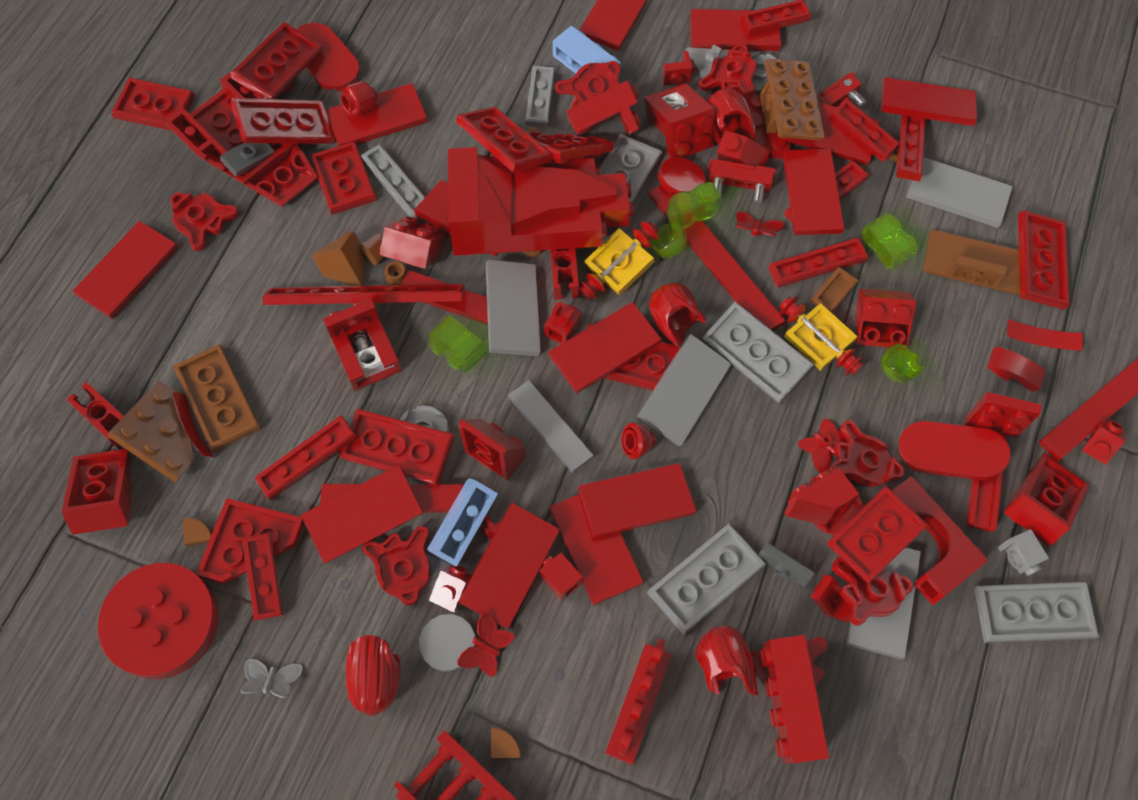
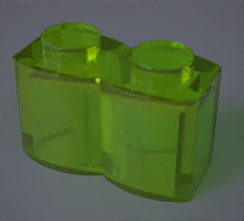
M713 182L702 183L692 191L677 193L669 200L667 217L674 229L687 228L695 221L706 220L717 213L721 195Z
M886 213L865 225L861 232L864 242L876 253L879 260L889 270L911 259L918 250L915 238L903 231L900 220L890 213Z
M450 315L428 334L430 349L437 355L442 354L447 357L448 364L456 371L460 369L466 373L487 353L485 344Z

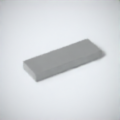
M532 67L525 126L548 127L555 67Z

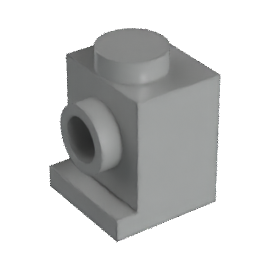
M1031 529L1006 540L998 547L1000 552L1004 550L1007 552L1010 564L1017 569L1019 574L1025 572L1027 576L1042 570L1043 568L1040 564L1049 559Z

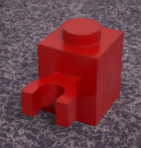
M557 302L552 309V314L544 324L545 336L559 344L571 339L581 325L582 312L571 304L566 305L562 302Z

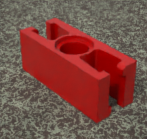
M571 248L568 251L550 250L554 300L564 299L563 293H561L560 281H571L569 289L572 292V299L579 298L575 248ZM561 265H568V267H565V268H562V267H560V266H561Z
M88 382L84 383L81 387L89 394L87 397L92 401L86 408L77 400L79 397L75 393L66 400L119 449L121 445L109 438L108 434L124 416Z

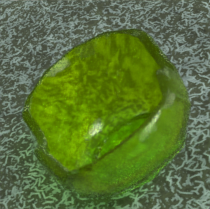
M674 222L659 227V240L652 239L650 241L651 248L658 257L671 258L677 256L685 249L687 236L681 225Z
M901 344L888 347L881 359V367L887 378L898 383L917 378L922 372L923 366L918 365L917 359L919 355Z

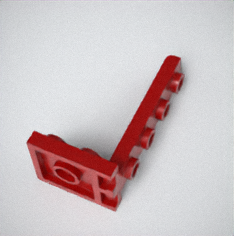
M986 392L966 415L964 426L993 430L999 433L1005 440L1006 436L1017 438L1041 414L1042 404ZM1003 472L990 480L971 479L966 519L967 527L988 532L996 530Z

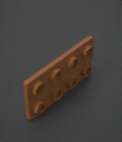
M766 59L765 67L768 81L760 93L766 133H776L777 131L780 138L823 140L824 131L810 63Z
M937 230L929 232L922 269L924 273L1020 295L1019 250Z

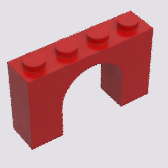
M911 476L893 489L892 492L928 524L925 529L933 536L937 543L939 556L936 565L914 583L933 606L988 562V559L967 538L962 529L947 516L942 507L927 494L923 486L917 483Z

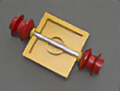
M642 221V229L640 231L637 229L633 230L634 240L620 228L617 229L602 244V247L596 249L584 261L585 265L596 274L588 273V280L585 283L579 281L581 286L579 291L586 299L592 298L596 300L595 293L597 291L605 292L604 282L620 296L654 263V258L642 248H651L650 241L652 239L659 240V230L653 223Z
M797 296L794 298L788 297L782 302L779 307L781 309L779 314L781 316L787 314L789 316L788 323L798 322L786 332L784 338L813 363L814 366L822 371L837 358L836 367L843 366L846 369L845 376L850 373L854 376L864 366L862 363L864 357L856 358L854 356L855 349L845 351L855 342L858 336L820 303L806 315L804 314L806 304L799 306L797 304Z

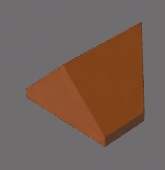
M353 230L311 255L324 277L351 286H364L365 254L359 248L361 243Z

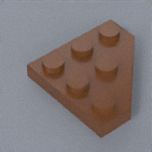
M158 380L109 431L108 437L176 483L192 465L194 457L190 439L182 426L175 407L173 392L176 391Z

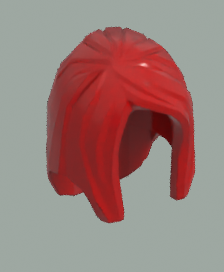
M723 88L716 91L706 100L714 108L716 130H713V136L717 144L720 145L725 130L746 136L751 140L755 139L756 131L753 118L740 92L732 88Z
M681 283L662 285L652 293L649 303L652 317L664 335L680 349L684 343L686 331L698 321L705 324L706 319L698 309L692 292Z
M730 625L710 629L701 637L695 648V655L704 671L709 692L721 694L720 685L725 679L740 677L747 692L757 696L758 689L754 662L742 634Z
M374 635L358 637L357 640L351 642L346 657L345 671L348 699L354 709L367 716H376L389 708L397 696L400 684L401 663L398 655L392 654L390 645L386 640Z

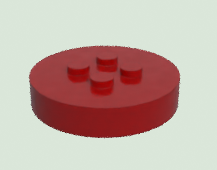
M155 563L140 567L118 581L103 602L98 618V636L101 647L112 663L137 677L164 679L176 676L195 665L211 646L217 632L219 620L217 601L210 587L199 576L183 566L172 563Z

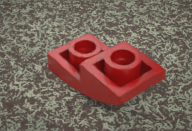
M1000 347L992 349L987 368L1003 380L1008 381L1014 378L1031 392L1041 388L1046 371L1032 360Z

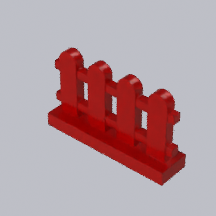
M658 639L655 647L645 643L605 755L633 765L672 656L671 653L664 651L666 641Z

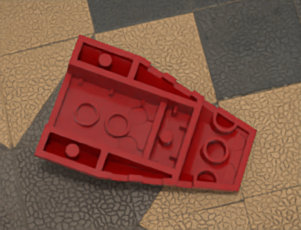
M231 72L220 79L222 90L189 114L184 108H181L164 121L199 158L280 207H284L318 179V176L297 144L268 143L275 152L259 165L237 177L220 161L222 154L243 144L230 104L232 98L263 99L230 77Z

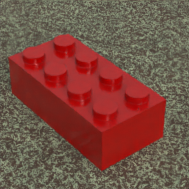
M805 635L772 639L762 644L763 650H759V660L761 667H766L768 679H764L766 696L771 697L773 709L769 710L772 727H777L779 739H775L778 758L782 757L783 763L791 764L829 759Z

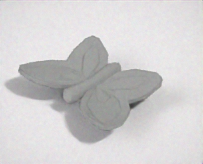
M248 659L244 667L245 677L248 681L242 686L240 692L250 694L263 690L264 694L271 692L280 698H287L290 694L289 685L295 683L300 678L303 667L300 664H290L282 667L276 673L277 668L273 666L268 674L266 665L259 660Z

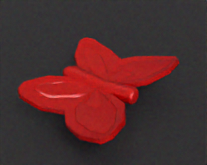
M738 211L736 214L738 224L735 227L751 230V234L754 236H760L762 233L775 237V232H779L784 226L782 221L769 220L762 223L761 219H757L755 222L754 217L746 212Z
M829 419L822 420L819 427L820 433H814L815 438L807 437L797 443L798 447L812 454L811 460L819 473L829 468L831 462L830 452L836 455L834 446L838 442L847 443L842 432L837 431L834 423Z
M483 613L477 626V633L480 639L477 637L472 639V643L477 646L468 647L463 651L457 660V665L463 668L479 666L484 673L491 677L495 676L497 672L495 656L500 655L499 649L509 645L515 636L506 630H498L492 616Z

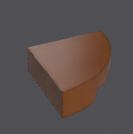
M380 233L365 241L359 247L374 266L383 258L380 255L382 244Z
M183 518L184 545L189 547L207 544L212 535L208 527L199 520Z
M491 728V759H521L520 751L514 738L501 729Z

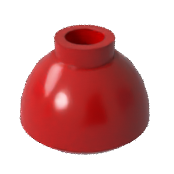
M628 423L623 429L621 445L624 453L630 459H638L645 456L650 448H653L656 444L655 434L649 432L641 424Z

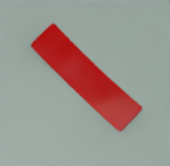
M1008 319L1007 336L1010 338L1050 348L1082 350V333L1038 328Z
M173 392L179 419L189 439L201 455L215 458L196 429L186 395Z

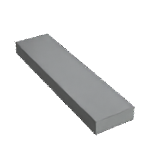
M379 144L362 154L361 159L407 215L416 218L417 221L421 220L422 218L415 215L414 209L425 196L385 149Z
M529 380L509 394V399L572 474L593 459V454Z

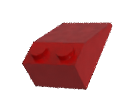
M461 419L458 423L465 453L508 481L526 458L525 447L522 441L514 436L508 437L497 424L493 422L489 424L483 419Z
M127 449L73 457L61 511L72 535L129 525L131 486L130 456Z
M1044 452L1013 494L1003 513L1026 530L1031 529L1038 540H1041L1050 547L1071 528L1089 484Z

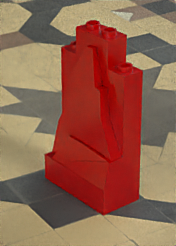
M477 147L448 149V220L454 256L602 247V236H607V227L629 226L630 216H634V203L629 201V198L632 197L631 183H626L625 173L600 175V167H595L594 158L570 159L567 163L563 164L555 163L552 160V162L512 172L496 157L478 155Z

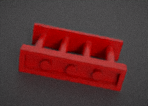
M445 730L436 738L441 744L438 748V754L406 788L401 782L397 781L394 785L399 791L396 795L399 800H418L415 796L447 760L451 761L455 757L462 764V767L459 769L460 773L436 800H452L469 780L472 782L475 778L484 786L480 790L482 794L476 800H517Z

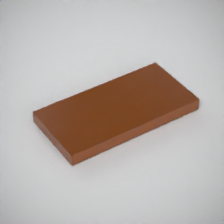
M221 344L173 365L213 453L261 430Z

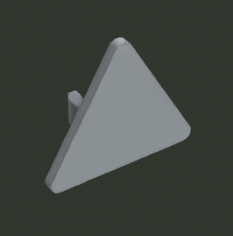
M715 45L712 46V49L686 48L690 59L694 60L695 68L702 78L710 73L714 60L718 56L719 59L727 56L729 51L722 50Z

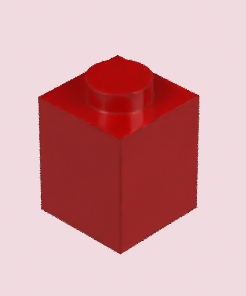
M562 553L556 557L554 555L549 556L541 565L540 577L561 602L583 583L581 574Z

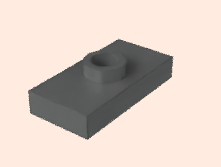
M243 143L222 154L220 161L237 177L262 163L275 151L268 143Z
M766 542L759 553L763 561L773 567V571L782 578H790L802 587H805L814 575V571L770 543Z

